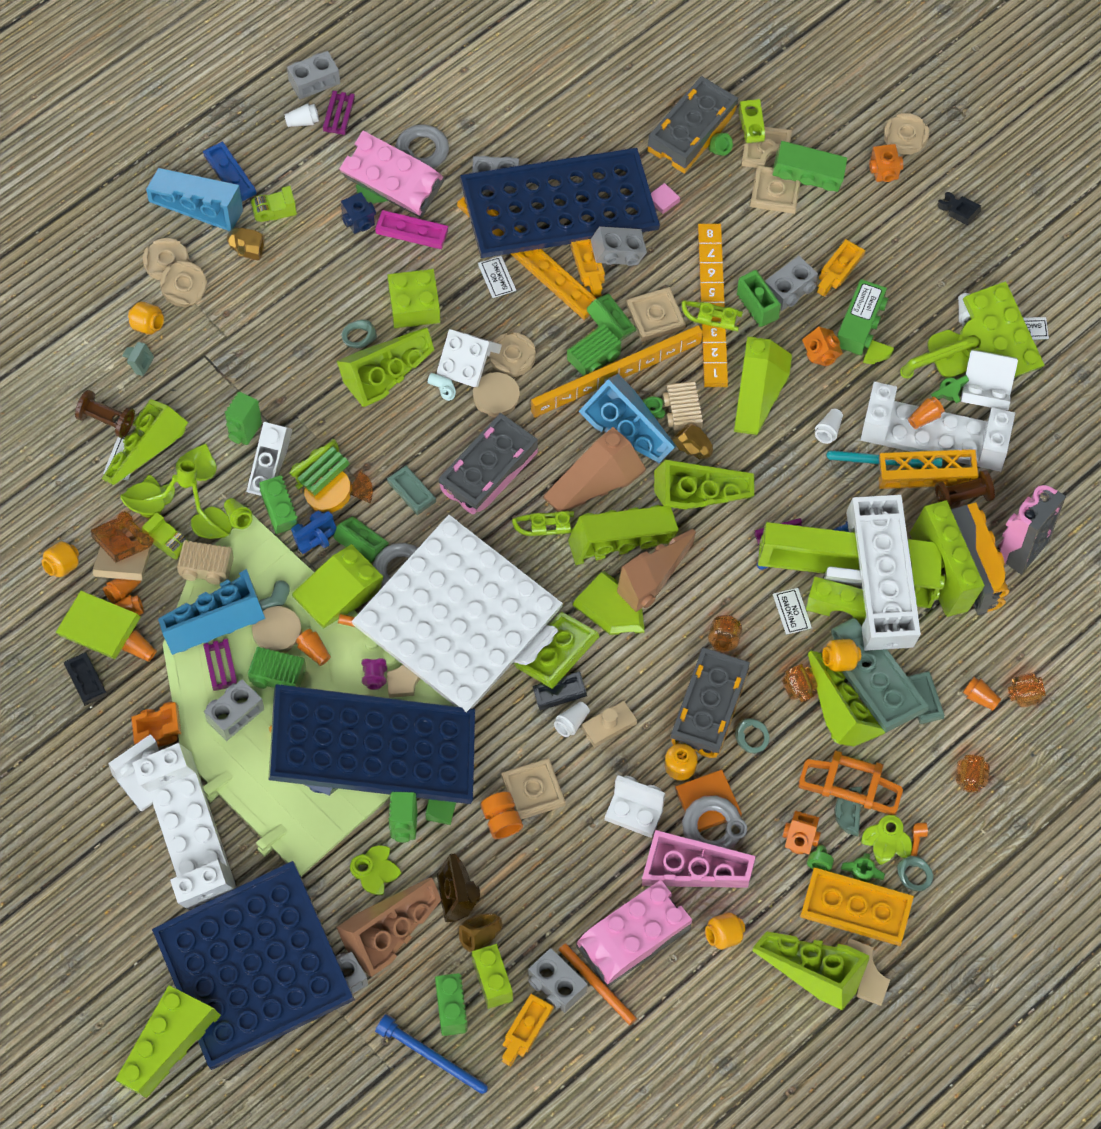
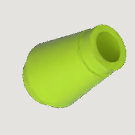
M234 498L225 501L224 509L231 526L238 529L249 527L252 523L251 510Z

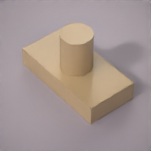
M622 701L581 724V729L595 748L635 726L637 719L625 701Z

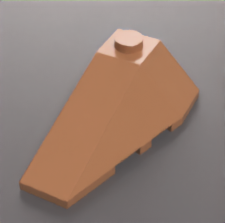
M612 427L594 442L550 488L543 498L557 512L568 511L585 504L589 499L599 495L601 497L607 495L609 491L618 487L624 488L629 486L646 471V468L630 441Z
M694 529L673 538L668 546L665 547L663 544L656 546L652 554L646 551L622 566L617 593L635 612L643 607L648 608L654 603L656 596L692 547L696 534Z
M427 878L356 913L336 928L345 949L349 953L352 952L362 969L372 977L394 961L397 957L396 952L403 943L407 944L412 938L410 936L419 924L425 922L440 903L441 898L433 878Z

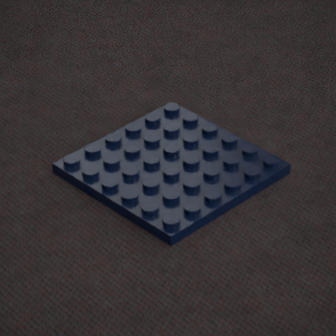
M294 861L152 929L176 989L213 1007L221 1014L216 1022L213 1021L205 1030L206 1033L198 1041L207 1065L211 1070L355 1000Z

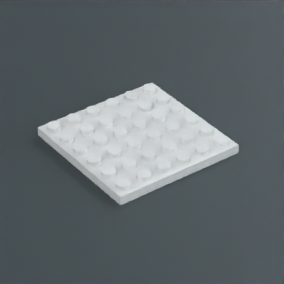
M448 515L352 620V624L455 707H462L467 712L469 709L474 708L522 651L562 608L563 603Z

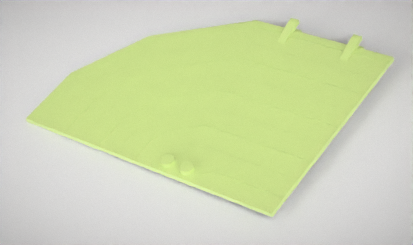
M253 514L252 523L249 527L245 529L233 528L229 536L221 538L214 544L216 546L232 548L234 560L229 574L230 582L239 578V573L247 569L258 599L261 600L271 597L277 581H285L290 587V592L285 604L280 607H286L296 613L300 619L302 633L307 629L318 633L331 656L324 665L319 666L297 648L298 644H295L291 650L285 653L305 659L306 671L300 687L389 698L388 681L377 690L368 689L362 684L364 672L361 662L363 659H385L387 671L384 672V677L386 679L388 671H393L403 664L356 627L338 624L337 620L323 629L292 597V593L314 572ZM197 578L195 581L187 580L177 608L185 603L190 605L195 603L197 598H199L198 596L204 592L208 594L213 593L221 588L220 584H210L204 579ZM353 610L346 615L356 617L358 613ZM252 625L245 626L230 634L222 635L207 642L210 645L214 641L220 643L223 642V639H228L237 683L243 680L263 701L264 710L228 741L206 721L204 713L207 705L215 699L218 700L226 691V689L213 691L203 646L204 643L172 655L164 639L163 650L172 702H176L179 707L181 734H178L179 743L192 753L198 774L207 783L203 787L207 800L211 803L219 795L261 837L256 842V845L258 846V851L264 857L273 849L286 863L294 861L302 876L390 799L388 794L337 789L329 796L324 793H315L303 784L268 780L271 745L269 727L272 725L274 688L267 686L262 689L255 687L252 682H249L248 671L256 648L259 647L253 638ZM225 648L220 649L226 681L229 682L231 681ZM214 650L210 651L216 682L220 684L222 682ZM422 679L419 680L415 687L414 696L390 698L454 706ZM241 698L237 701V703H244L248 699ZM222 714L218 716V719H225L229 715Z

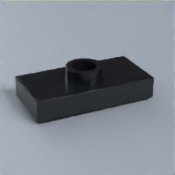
M87 652L63 662L84 706L108 696Z
M580 671L564 676L553 689L543 683L533 686L540 711L587 696Z

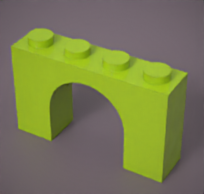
M947 500L924 506L909 532L912 540L934 542L941 552L946 578L944 588L940 590L938 600L945 616L950 617L968 612L985 585Z

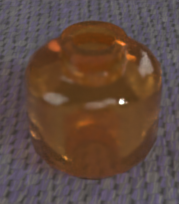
M730 615L717 616L713 619L709 629V643L720 652H728L735 649L742 635L741 623Z
M800 664L784 672L785 676L782 678V683L791 700L799 699L800 703L814 698L813 692L817 690L818 684L810 667H803V664Z
M1035 673L1013 677L1012 686L1008 687L1011 702L1016 701L1020 708L1040 704L1043 697L1046 696L1042 677H1037Z
M965 755L963 759L957 762L955 780L958 785L963 786V791L978 793L979 788L988 786L990 765L984 761L985 757Z

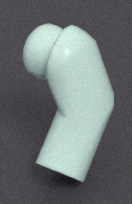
M435 373L429 375L428 384L439 387L443 399L449 401L455 397L456 390L451 379Z

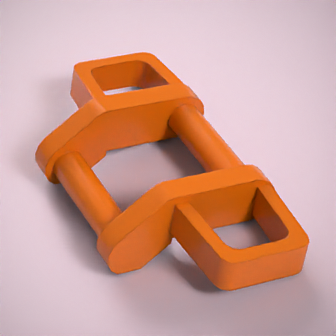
M836 750L831 762L806 760L798 784L800 789L819 793L826 797L830 795L862 804L864 805L863 808L873 809L894 816L897 813L903 792L901 786L880 777L884 764L876 762L875 765L842 755V752ZM839 764L873 774L867 795L833 786ZM808 768L829 770L824 787L805 781ZM878 784L896 793L897 797L893 807L874 802Z

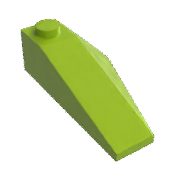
M423 328L355 352L338 360L337 364L343 383L361 406L366 407L385 398L393 386L404 380V376L412 368H416L434 351L428 328Z
M747 336L734 432L758 435L774 402L778 399L780 391L789 378L792 354L770 339Z
M150 399L133 423L136 427L134 432L124 438V450L114 456L102 479L115 485L175 442L176 439H179L184 434L185 427L189 422L168 405Z
M664 460L654 470V493L663 506L685 510L753 498L754 474Z
M810 651L808 657L825 723L831 732V738L839 745L843 744L854 747L885 734L869 709L861 702L856 691L844 682L846 678L841 671L833 672L828 666H825L822 653Z
M768 931L753 947V952L819 1000L840 1010H843L856 994L869 961V955L847 945L838 944L837 947L823 945V941L814 940L813 943L799 941L796 936Z

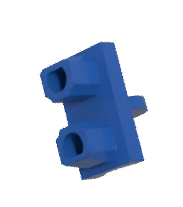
M318 510L311 515V523L305 527L298 523L291 528L298 550L302 554L319 544L323 548H327L330 545L328 538L335 533L337 527L333 521V515L329 511L322 513Z

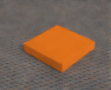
M723 770L675 786V791L684 811L693 801L703 796H719L730 801L737 808L740 816H742V812ZM707 811L699 817L697 823L698 831H704L727 821L720 812Z

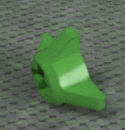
M967 375L958 380L947 378L940 384V389L932 393L931 396L937 399L944 398L954 401L957 404L961 402L959 397L962 393V387L969 381Z
M864 853L863 857L856 859L854 862L842 863L841 870L852 872L853 877L857 880L864 882L872 878L884 880L885 874L875 868V864L870 859V854Z

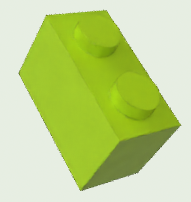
M497 944L472 951V963L487 1008L490 1009L513 1002V991Z

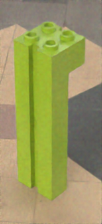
M766 522L759 543L758 566L823 574L826 573L829 567L860 570L856 535L853 532ZM908 539L917 607L931 609L934 600L939 599L940 589L943 590L945 575H941V567L944 568L943 557L934 542Z

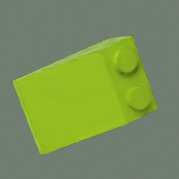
M351 544L328 559L292 593V597L324 629L337 621L340 614L346 615L372 599L381 590L383 575Z

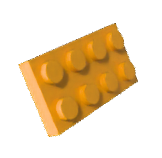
M814 867L800 918L901 946L914 896Z

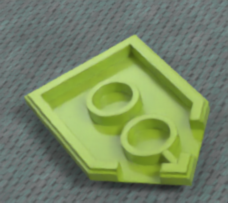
M605 571L601 572L573 602L572 606L609 635H618L625 632L645 633L643 608L635 612L617 593L619 582Z

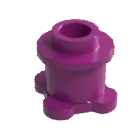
M383 658L363 659L361 662L364 672L362 684L371 690L380 689L387 682V679L384 677V672L387 671L386 660Z

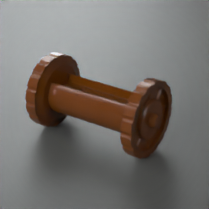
M86 390L77 403L75 418L83 421L87 416L116 428L115 435L119 438H124L133 425L135 410L128 407L123 412L95 401V393L91 390ZM115 416H120L117 422H113Z
M986 469L979 471L978 479L946 487L943 481L936 482L935 494L937 502L947 500L951 509L952 503L979 496H984L986 501L994 500L995 489L989 472Z

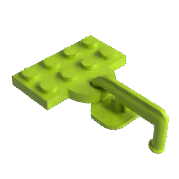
M1005 281L965 296L962 300L971 320L964 325L960 335L950 330L932 335L927 343L929 352L911 358L900 369V374L903 378L909 379L914 375L915 369L935 363L938 372L943 377L953 378L967 371L971 350L1017 358L1018 362L1014 378L1042 368L1044 362Z

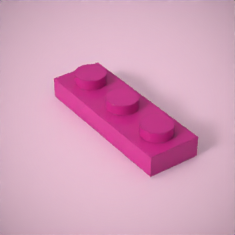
M382 210L375 231L379 235L442 250L448 234V226Z

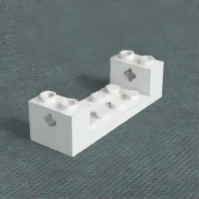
M878 382L873 383L860 441L910 452L975 449L977 467L1001 472L1008 451L1015 412L991 408L988 421L943 412L941 418L918 429H914L910 425L908 418L919 406L894 401L897 386ZM960 457L956 461L971 465L970 457Z
M902 496L854 497L846 514L849 532H853L856 535L866 610V619L861 627L864 651L913 648L921 633Z
M177 743L132 762L139 786L150 793L177 877L170 879L178 904L188 910H192L237 888L192 753L180 743Z

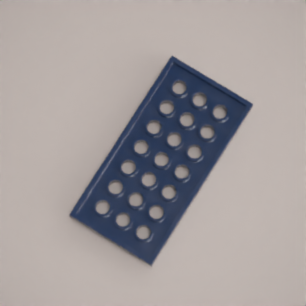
M638 148L460 175V183L480 258L568 245L571 242L591 239L599 227L641 229L642 233L659 230L660 227ZM621 169L626 172V175L618 176L614 171ZM601 173L604 178L596 179L593 177V174ZM578 176L582 179V182L575 183L570 178ZM554 179L559 181L560 185L551 186L548 181ZM528 183H534L538 186V188L536 190H530L527 188L526 185ZM511 186L515 188L516 192L507 193L504 188ZM629 189L632 194L626 196L620 190ZM490 190L494 195L486 197L481 192ZM600 192H606L607 194H609L610 197L608 199H602L599 197L598 194ZM582 195L585 196L588 199V201L579 202L576 199V197ZM562 199L566 204L558 206L554 203V200ZM535 202L541 203L543 208L535 209L532 207V204ZM511 206H518L521 212L513 213L509 208ZM634 208L638 213L630 215L626 212V209ZM494 209L498 211L499 215L493 217L488 215L487 211ZM610 211L616 217L610 219L605 217L604 213ZM589 215L593 218V221L585 222L581 217ZM565 218L570 220L571 224L565 226L559 220ZM545 222L549 225V228L541 229L537 224ZM521 225L527 231L520 233L515 230V227ZM500 229L504 232V235L495 236L492 231Z

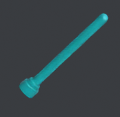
M832 450L826 454L829 460L880 464L879 455ZM936 458L932 462L938 469L942 468V458ZM912 459L908 463V465L915 468H922L925 465L919 459ZM885 460L886 465L901 466L895 460Z

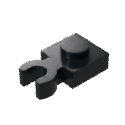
M950 192L945 193L946 201L938 200L939 209L949 211L950 217L967 226L981 212V205L963 196L958 200Z

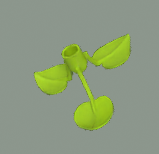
M207 444L188 451L177 460V475L172 476V480L164 493L161 494V489L153 483L141 482L133 485L120 495L122 502L132 511L143 515H153L164 509L165 503L163 499L168 496L176 482L183 488L192 486L198 515L193 516L191 519V528L194 533L207 539L225 538L231 534L232 526L228 516L222 510L216 507H208L202 511L200 506L197 481L211 479L217 470L215 460L210 454Z

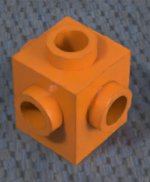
M896 144L873 147L871 160H869V169L871 174L874 173L876 182H891L899 179L900 170H903L902 156H898Z
M819 326L802 339L807 350V357L812 363L829 366L836 361V358L843 354L840 348V341L833 330Z
M795 811L791 824L786 822L782 837L787 838L785 848L790 849L796 854H810L811 847H817L821 832L816 831L820 817Z

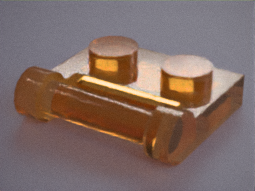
M127 511L121 512L116 519L91 529L92 538L115 563L150 548L154 541L148 533H144L133 522L132 516ZM127 528L137 540L132 542L121 529Z

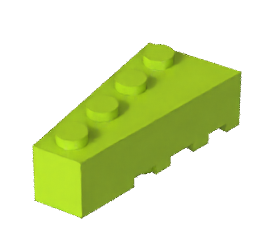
M654 505L643 509L635 507L626 511L617 512L610 510L601 514L586 513L580 516L568 542L575 565L584 564V559L595 557V560L605 559L606 554L618 551L619 555L629 553L636 546H640L642 550L660 544H667L675 538L679 530L671 507Z
M168 985L115 1080L131 1091L147 1098L170 1073L169 1070L178 1060H182L187 1054L186 1051L196 1040H200L206 1033L205 1030L213 1021L216 1022L221 1014L213 1007Z

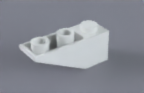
M267 422L263 423L246 492L262 496L259 483L279 475L287 453L292 428Z

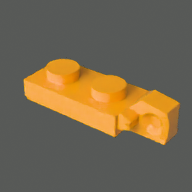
M591 239L571 242L570 247L584 287L589 286L593 296L601 297V290H603L601 284L605 283V272L602 263H596Z
M845 239L821 270V275L819 276L821 282L818 285L817 293L825 297L832 287L837 289L841 286L863 258L866 250Z
M532 993L530 994L505 1036L503 1046L507 1049L502 1056L503 1063L511 1067L518 1055L524 1057L526 1052L528 1053L554 1009L552 1004Z

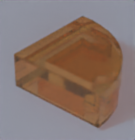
M360 471L352 484L350 495L371 503L373 499L372 483L368 476Z

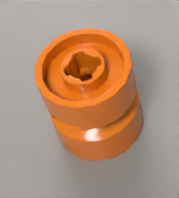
M510 792L493 794L481 802L480 806L485 818L489 820L488 827L494 839L512 836L523 828L518 811H514L515 803Z

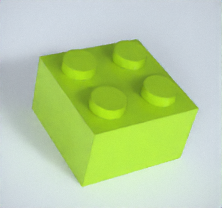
M434 269L387 274L394 329L440 323V307Z

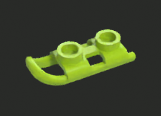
M682 301V311L689 320L738 332L739 327L734 325L736 317H742L743 311H738L731 307L716 306L708 302ZM686 305L700 308L698 318L689 313ZM712 317L721 318V322L712 321Z
M332 438L324 447L314 449L308 459L292 466L289 474L295 477L298 483L295 487L298 490L303 487L297 479L332 446L339 452V446L335 439Z
M574 511L522 515L513 518L512 523L515 530L525 536L570 534L574 529L570 527V517H574ZM531 520L532 531L522 529L517 522ZM546 525H556V530H546Z

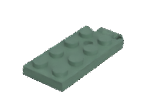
M855 618L831 629L834 640L852 639L856 646L860 648L861 660L858 661L856 668L852 671L841 672L885 733L928 711L929 706L887 649L864 651L862 628ZM869 662L871 666L863 667L862 663Z

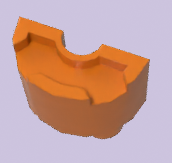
M176 702L164 703L157 712L153 709H146L141 711L140 714L131 717L135 745L151 734L158 747L176 742L178 740L177 735L181 734L179 707Z

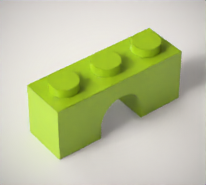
M814 577L806 610L829 617L832 611H843L852 615L860 625H863L866 619L863 589Z

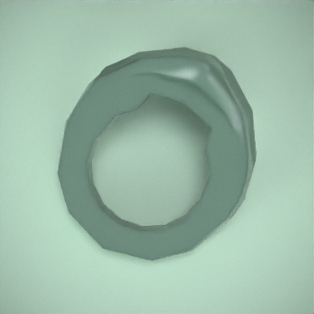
M358 320L343 328L341 336L344 344L358 349L372 343L376 339L377 334L374 325L370 321ZM354 329H362L368 332L366 338L360 342H351L347 337L350 331Z
M752 718L742 719L735 730V739L738 745L748 753L756 754L762 752L769 744L770 736L767 727L758 720ZM751 725L754 728H758L764 735L762 745L757 748L750 747L745 741L743 731Z
M909 856L898 863V876L906 888L917 892L924 891L931 886L933 872L923 859ZM909 865L919 867L925 872L926 881L923 885H914L908 880L905 871Z

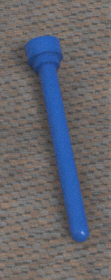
M385 1014L379 1022L375 1032L382 1037H394L477 1092L485 1094L488 1091V1086L399 1029V1025L395 1023L396 1020L388 1014Z

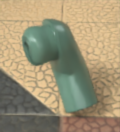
M277 581L271 597L259 600L262 610L285 604L290 592V587L285 581Z

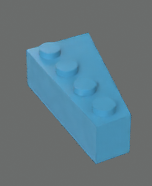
M158 168L146 188L149 202L229 232L235 227L243 212L240 186L232 183Z
M247 569L240 572V577L230 582L227 579L220 583L221 588L213 593L208 594L204 592L199 595L195 603L191 605L185 603L158 618L163 636L172 655L184 652L191 647L207 643L212 639L230 634L235 630L256 624L258 621L265 619Z

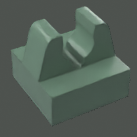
M137 342L135 347H127L122 355L128 358L127 363L134 372L141 376L145 375L154 359L147 345L141 342Z

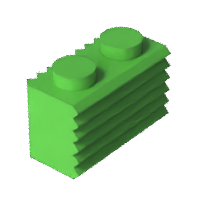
M754 270L740 277L738 280L737 296H739V299H742L741 302L744 303V306H747L746 309L749 310L751 316L759 324L758 327H763L780 318L781 303L759 272Z
M602 324L567 350V360L583 376L602 368L609 361L614 362L621 354V341L605 324Z
M237 392V396H234L235 399L229 404L230 407H227V411H224L229 433L228 437L237 444L248 445L262 424L259 401L242 392Z
M277 476L260 482V492L275 534L291 530L292 527L298 524V516H296L290 494H288L285 481H283V476Z
M257 647L248 671L249 682H252L255 687L262 689L267 686L275 688L276 684L300 687L306 671L305 659Z
M392 792L390 794V813L388 818L390 837L397 842L406 843L416 839V793Z
M459 973L436 976L435 983L442 1036L466 1033L468 1028L462 976Z

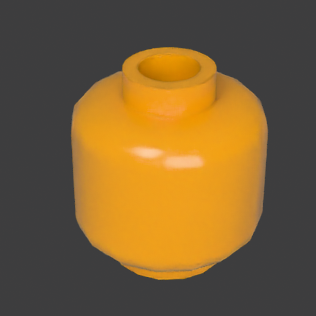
M140 301L129 310V324L135 331L152 335L159 331L164 324L162 310L156 305Z
M60 541L44 551L41 561L42 566L50 576L63 577L77 568L79 552L74 545Z
M852 639L830 640L827 646L823 648V662L833 672L852 671L856 668L858 661L861 660V650Z
M682 743L670 747L665 754L664 767L666 773L675 780L683 781L689 779L697 769L698 756L696 751L691 746Z
M731 912L711 918L705 928V935L709 944L720 950L741 943L743 933H745L743 920Z

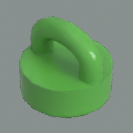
M716 133L713 135L708 148L709 151L719 156L729 154L733 146L731 136L727 133Z
M821 844L818 845L816 852L809 854L807 865L812 870L815 867L830 871L833 867L834 858L827 853L826 847Z

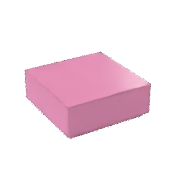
M665 183L651 193L655 208L662 214L680 202V197Z

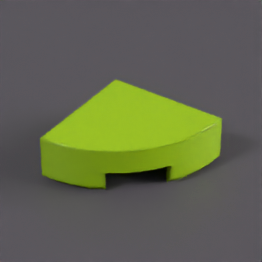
M872 340L863 363L875 364V362L887 360L892 355L894 348Z

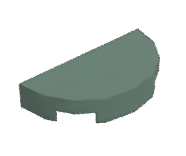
M862 786L851 787L849 790L861 794ZM838 798L834 809L835 820L845 832L858 837L861 804Z

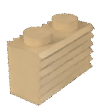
M695 381L667 384L666 392L662 393L664 407L669 408V413H666L668 428L672 427L674 435L691 423L702 430L703 419Z
M185 540L177 565L179 576L189 581H195L196 578L204 579L214 585L229 579L234 560L232 548Z

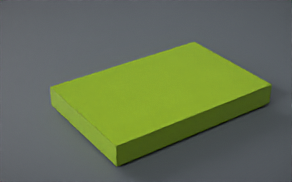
M80 591L56 633L65 639L116 659L141 617L137 613Z
M562 611L549 624V626H554L558 630L553 636L552 642L541 649L533 662L527 665L514 663L517 669L551 689L555 687L600 637L596 630Z

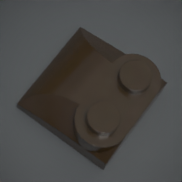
M455 853L449 854L437 873V881L445 922H456L468 917L472 912L476 902L480 900L479 886L475 885L474 881H470L469 874L459 857Z

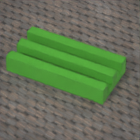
M332 446L297 479L315 496L350 463Z

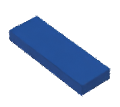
M223 141L203 151L204 157L222 182L240 186L242 201L257 194L255 187Z

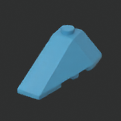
M619 374L609 378L579 410L581 415L595 429L607 432L614 427L630 441L636 451L658 463H661L676 447L636 391Z

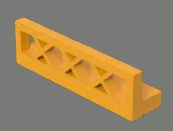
M975 449L879 454L881 473L879 489L935 487L936 482L943 481L946 486H952L978 478ZM960 457H970L971 467L962 468L956 461ZM936 458H943L949 464L945 468L938 469L932 462ZM912 459H919L925 465L921 469H913L908 463ZM885 460H895L901 466L897 470L886 471Z

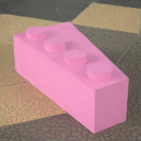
M655 830L642 877V886H652L659 880H662L666 886L748 888L756 856Z

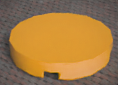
M342 471L315 496L304 487V496L308 505L313 510L333 513L342 509L349 502L352 484L347 474Z

